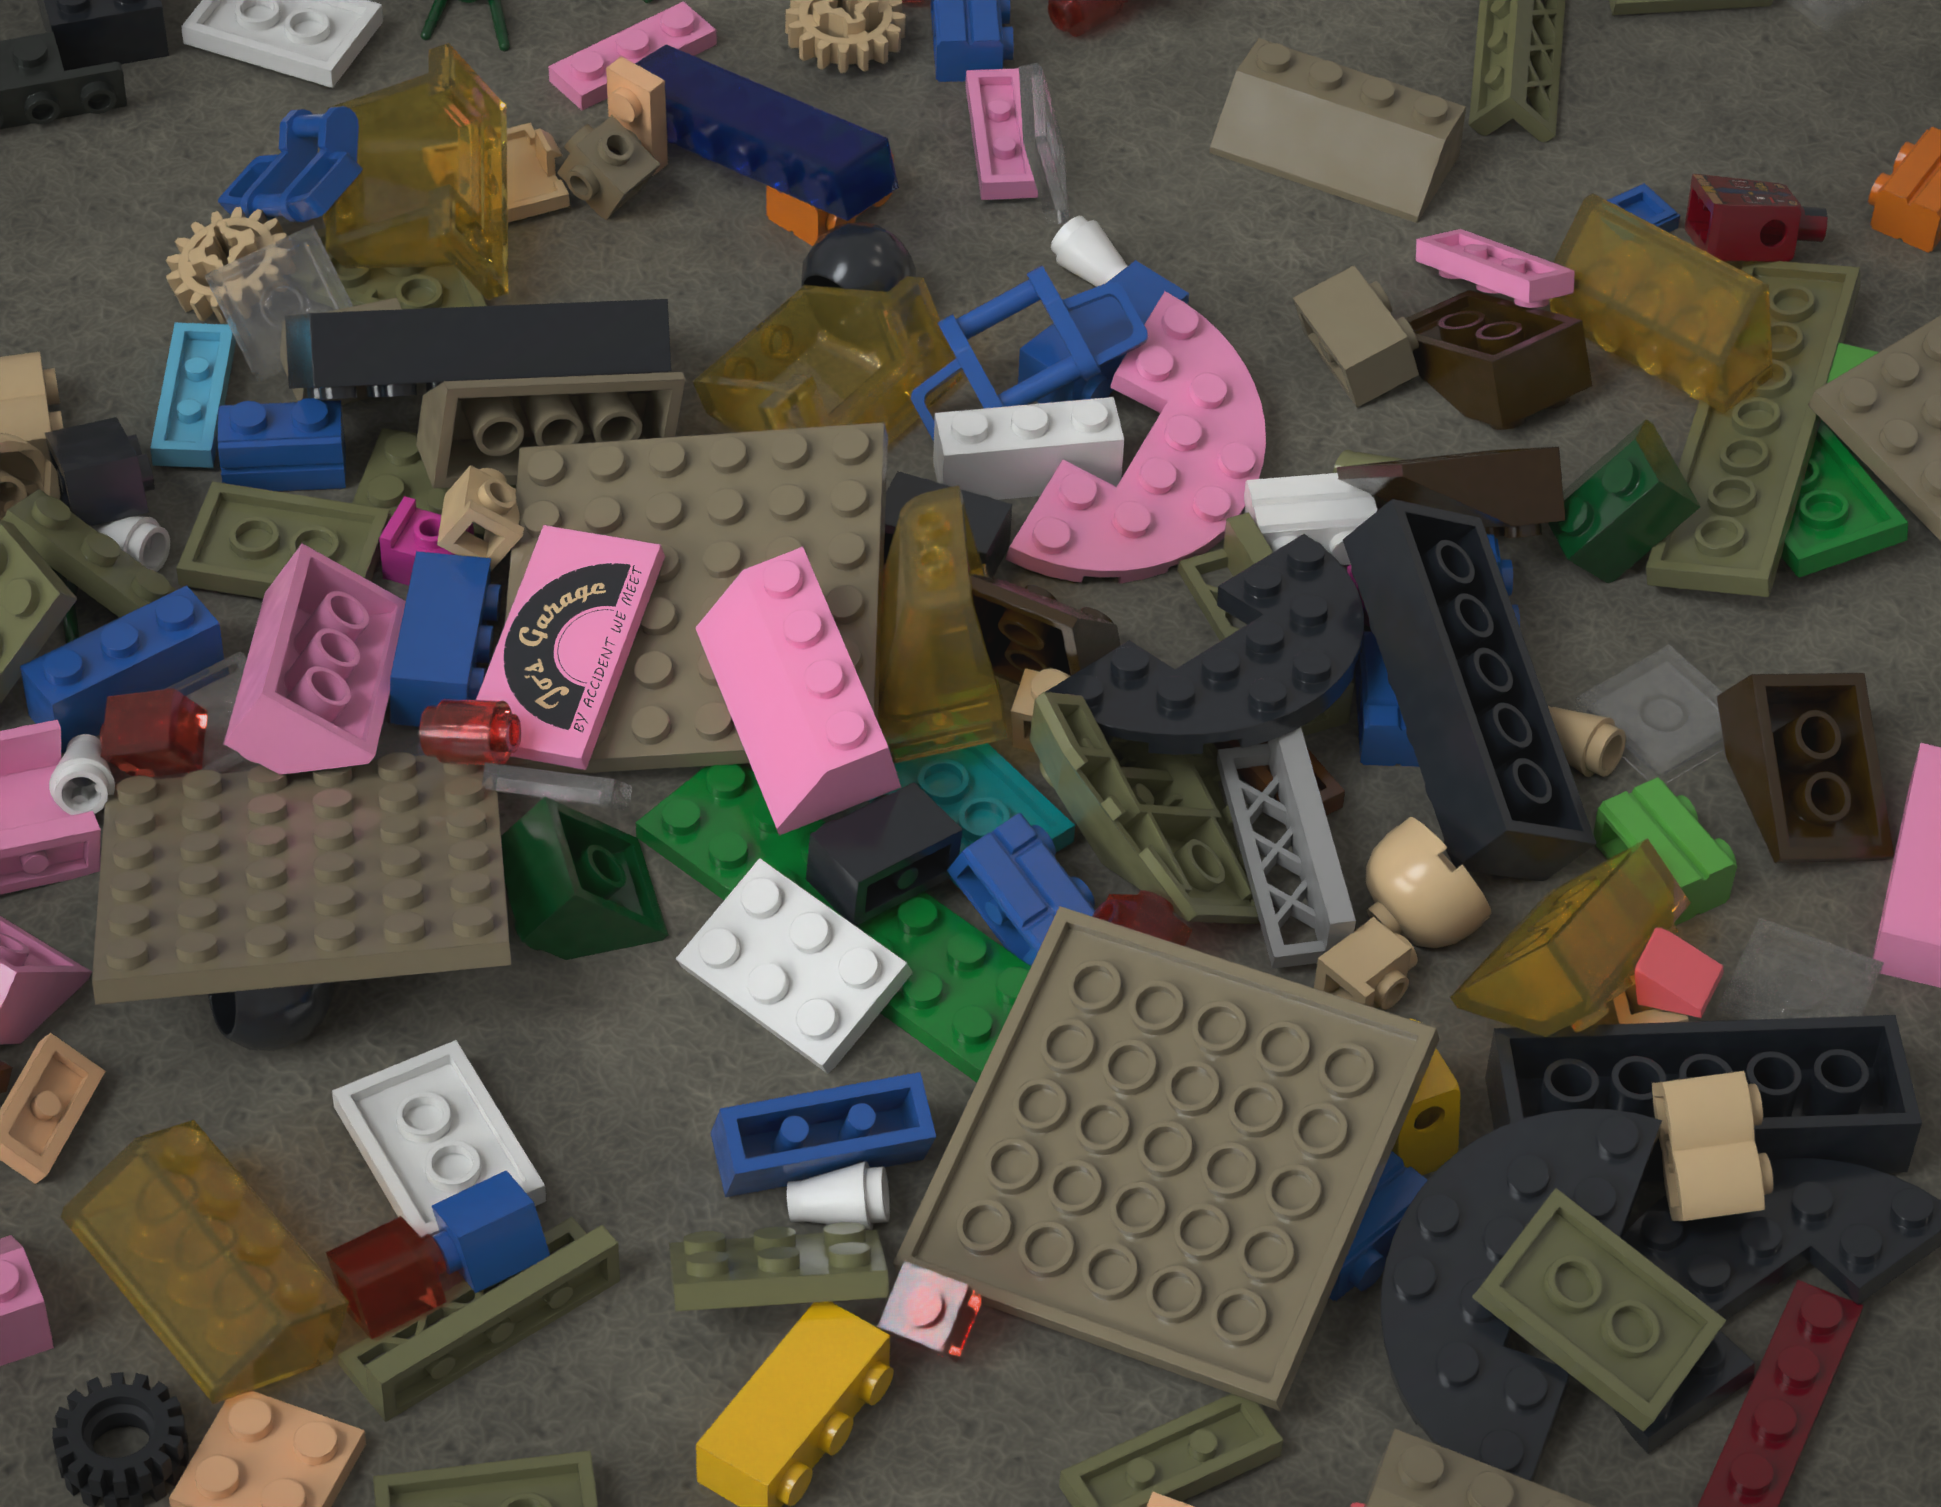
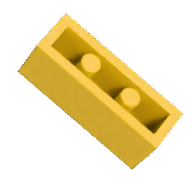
M831 1301L813 1302L696 1443L697 1482L739 1507H782L784 1503L790 1507L794 1506L806 1492L812 1479V1468L826 1452L833 1456L843 1447L851 1433L854 1422L853 1417L865 1403L872 1406L875 1405L886 1393L894 1373L893 1368L889 1366L890 1335Z

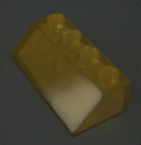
M1594 193L1584 198L1553 261L1555 264L1575 270L1574 293L1551 298V312L1582 320L1585 337L1599 344L1606 351L1613 352L1641 367L1648 374L1657 376L1683 390L1692 398L1702 400L1723 413L1729 411L1773 377L1768 284Z
M1647 838L1549 891L1450 998L1458 1009L1544 1037H1548L1571 1025L1575 1032H1580L1603 1018L1609 1012V1008L1605 1003L1622 994L1633 984L1629 976L1635 973L1636 964L1655 928H1663L1676 934L1679 929L1674 922L1691 902Z
M195 1120L135 1138L63 1207L62 1220L213 1404L316 1368L332 1360L349 1301Z

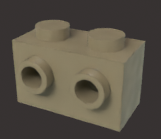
M1355 265L1293 297L1305 336L1357 408L1419 375L1412 352L1419 348V343L1412 327L1403 316L1396 320L1391 315L1392 307L1381 285L1377 281L1368 284Z

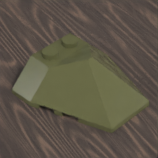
M1043 692L1034 702L1029 740L1040 760V771L1044 779L1056 790L1101 864L1188 922L1260 925L1243 858L1234 835V825L1229 806H1225L1218 782L1221 780V776L1216 762L1218 751L1214 743L1203 744V754L1183 755L1148 753L1149 743L1113 737L1108 745L1083 696Z

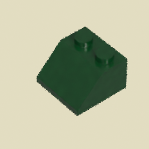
M1646 419L1563 491L1565 520L1548 522L1569 561L1604 582L1612 583L1701 506L1654 424Z
M546 796L501 835L505 888L515 917V930L521 941L530 948L537 951L543 950L564 960H570L663 941L669 936L638 838Z

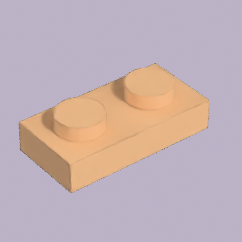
M621 56L606 68L608 116L613 115L625 129L633 132L641 141L642 146L660 163V166L653 174L654 176L668 165L665 80Z
M49 1033L39 1041L0 1108V1160L34 1184L45 1178L106 1071L52 1033Z

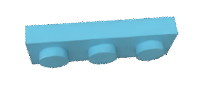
M175 322L150 447L153 466L213 468L218 444L219 405H225L236 345L234 325Z

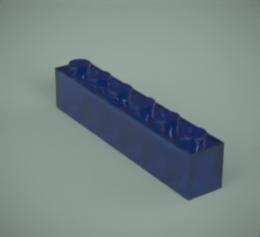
M667 44L635 63L665 80L667 141L846 221H849L899 188L889 140L882 135Z

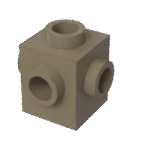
M611 115L596 129L586 124L570 138L564 146L570 154L557 173L567 183L569 189L576 197L584 200L601 218L607 220L643 190L660 166V163L642 146L641 141L633 132L625 129Z

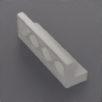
M1301 727L1290 733L1268 741L1266 744L1245 748L1218 749L1216 760L1272 969L1317 963L1321 955L1348 935L1354 933L1356 923ZM1269 765L1273 780L1263 792H1260L1239 780L1236 769ZM1277 792L1280 802L1273 799ZM1246 803L1251 805L1248 810L1246 807ZM1262 812L1286 825L1287 831L1277 843L1268 840L1252 829V824ZM1290 846H1292L1293 853L1288 851ZM1259 854L1265 856V858L1262 860V862H1261V859H1260V855H1259ZM1276 863L1300 876L1302 883L1291 896L1268 884L1266 881L1267 874ZM1305 897H1306L1308 906L1305 905L1304 903H1302V901L1305 899ZM1274 906L1280 909L1276 914ZM1290 916H1293L1314 928L1318 941L1284 945L1280 928Z

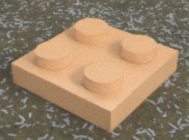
M234 1385L170 1495V1507H332L366 1445L365 1430Z

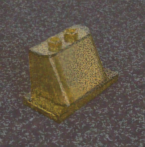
M447 43L429 49V73L331 106H344L355 112L359 122L357 163L363 170L328 211L323 214L326 226V250L347 269L455 266L487 300L508 294L507 106L452 45Z
M906 276L889 292L804 285L692 382L706 413L738 433L884 422L888 435V445H890L920 417L911 401L912 391L956 358L937 323L941 320L924 277ZM961 371L928 395L926 399L928 409L963 379Z
M959 485L920 494L903 506L883 571L878 724L889 747L893 763L1008 739L1004 698L999 681L995 678L972 596L970 574L989 577L986 564L981 562Z

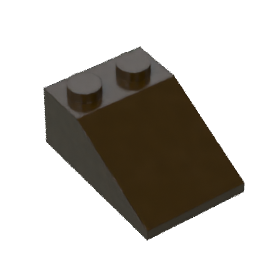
M1467 290L1405 318L1412 327L1419 343V348L1412 351L1419 375L1463 416L1488 423L1493 429L1507 430L1519 427L1525 423V417L1542 409L1561 407L1570 401V396L1593 386L1583 321L1580 319L1539 308L1521 307L1513 301L1472 290Z
M1559 447L1486 450L1337 467L1338 480L1389 502L1391 499L1480 517L1486 534H1494L1495 537L1517 538L1542 535L1541 523L1565 520Z
M965 572L962 573L957 582L977 669L1014 684L1020 685L1025 668L1039 672L1044 669H1057L1072 676L1121 646L1118 627L1107 615L1090 607H1083L1078 610L1058 602L1050 592L1041 587L1026 585L1023 588L1006 580Z
M1865 673L1751 674L1717 696L1727 761L1774 863L1878 861L1894 858Z

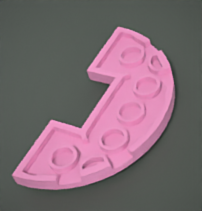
M1166 291L1163 293L1144 325L1148 332L1147 342L1126 354L1115 372L1110 388L1159 412V417L1117 487L1062 459L1011 543L1005 560L1049 577L1073 582H1082L1084 576L1118 577L1119 583H1125L1166 573L1169 567L1179 564L1181 560L1205 554L1225 537L1226 519L1243 514L1246 481L1259 479L1264 463L1266 429L1262 403L1246 365L1234 347L1204 316Z

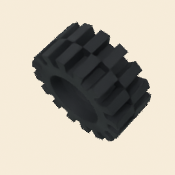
M124 1372L111 1373L112 1385L102 1387L99 1377H96L86 1382L89 1395L84 1397L75 1389L67 1396L69 1410L59 1407L55 1415L57 1428H52V1439L61 1479H65L66 1488L73 1496L81 1491L83 1504L90 1507H95L100 1497H103L105 1507H119L120 1500L124 1499L130 1500L131 1507H144L142 1495L148 1492L157 1502L167 1495L164 1481L176 1487L182 1476L181 1466H187L189 1452L187 1445L189 1443L181 1404L176 1396L170 1398L168 1387L160 1381L150 1389L147 1375L136 1373L133 1384L128 1385L125 1383ZM131 1426L141 1428L149 1436L148 1443L142 1449L124 1457H105L97 1454L93 1449L99 1436L118 1427Z

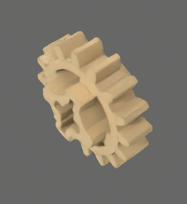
M790 0V9H786L788 45L790 48H799V59L802 61L816 57L818 69L823 70L830 63L838 64L840 73H846L849 64H857L862 71L869 70V60L874 59L879 63L885 64L888 62V51L899 52L901 50V38H905L906 14L902 13L903 2L902 0Z
M235 207L231 217L223 219L221 214L215 211L211 216L212 223L204 227L198 222L191 224L195 234L191 239H176L175 244L181 254L167 257L166 262L172 272L166 275V278L185 312L194 310L198 319L203 322L214 312L220 324H226L231 312L238 311L244 320L250 318L251 306L258 304L266 309L271 306L267 296L271 291L281 293L286 291L287 286L281 276L295 273V267L290 259L295 255V251L279 221L276 218L268 221L263 210L257 209L247 218L242 207Z

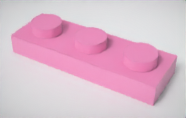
M683 1L550 65L549 81L579 109L584 110L608 98L606 68L622 56L656 75L717 45L716 29Z
M1022 68L966 70V94L981 200L1038 198L1039 179Z
M1463 229L1416 239L1417 262L1438 269L1439 275L1444 278L1464 279L1475 283L1476 289L1481 292L1501 293L1514 298V303L1518 306L1527 308L1544 307L1549 304V299L1574 293L1575 270Z

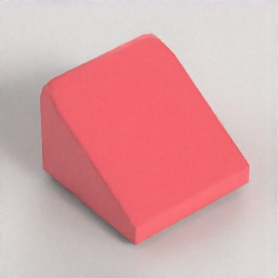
M1656 927L1635 967L1637 1004L1702 1018L1724 974V967L1670 931Z

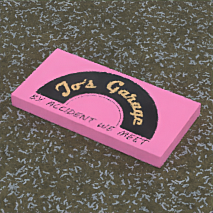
M543 525L464 729L462 739L466 746L474 747L483 752L583 770L587 769L665 559L660 544Z

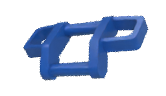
M344 106L331 107L323 114H313L305 109L291 110L280 122L279 150L281 153L278 155L258 156L252 160L219 197L218 203L230 215L235 207H242L247 218L257 209L263 210L268 221L275 217H284L292 222H306L321 217L363 170L357 163L359 122L355 112Z
M1041 265L1027 273L1028 280L957 319L952 314L937 322L956 359L916 387L911 394V401L933 442L935 421L926 406V399L930 393L962 370L984 409L1030 405L1081 376L1085 381L1101 373L1100 367L1145 344L1148 340L1147 329L1121 283L1111 281L1062 300L1044 267ZM1106 297H1113L1122 307L1133 327V333L1129 338L1092 356L1069 311ZM1040 300L1067 347L1070 356L997 395L967 340Z

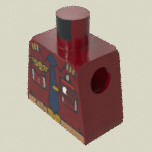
M1692 174L1684 227L1705 260L1789 262L1795 256L1797 241H1824L1828 222L1826 208L1801 206L1786 185Z

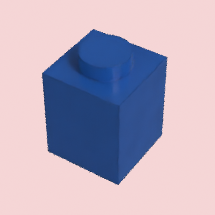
M507 1170L431 1205L440 1233L431 1237L435 1253L444 1270L449 1275L458 1271L475 1293L513 1276L550 1256L535 1204Z

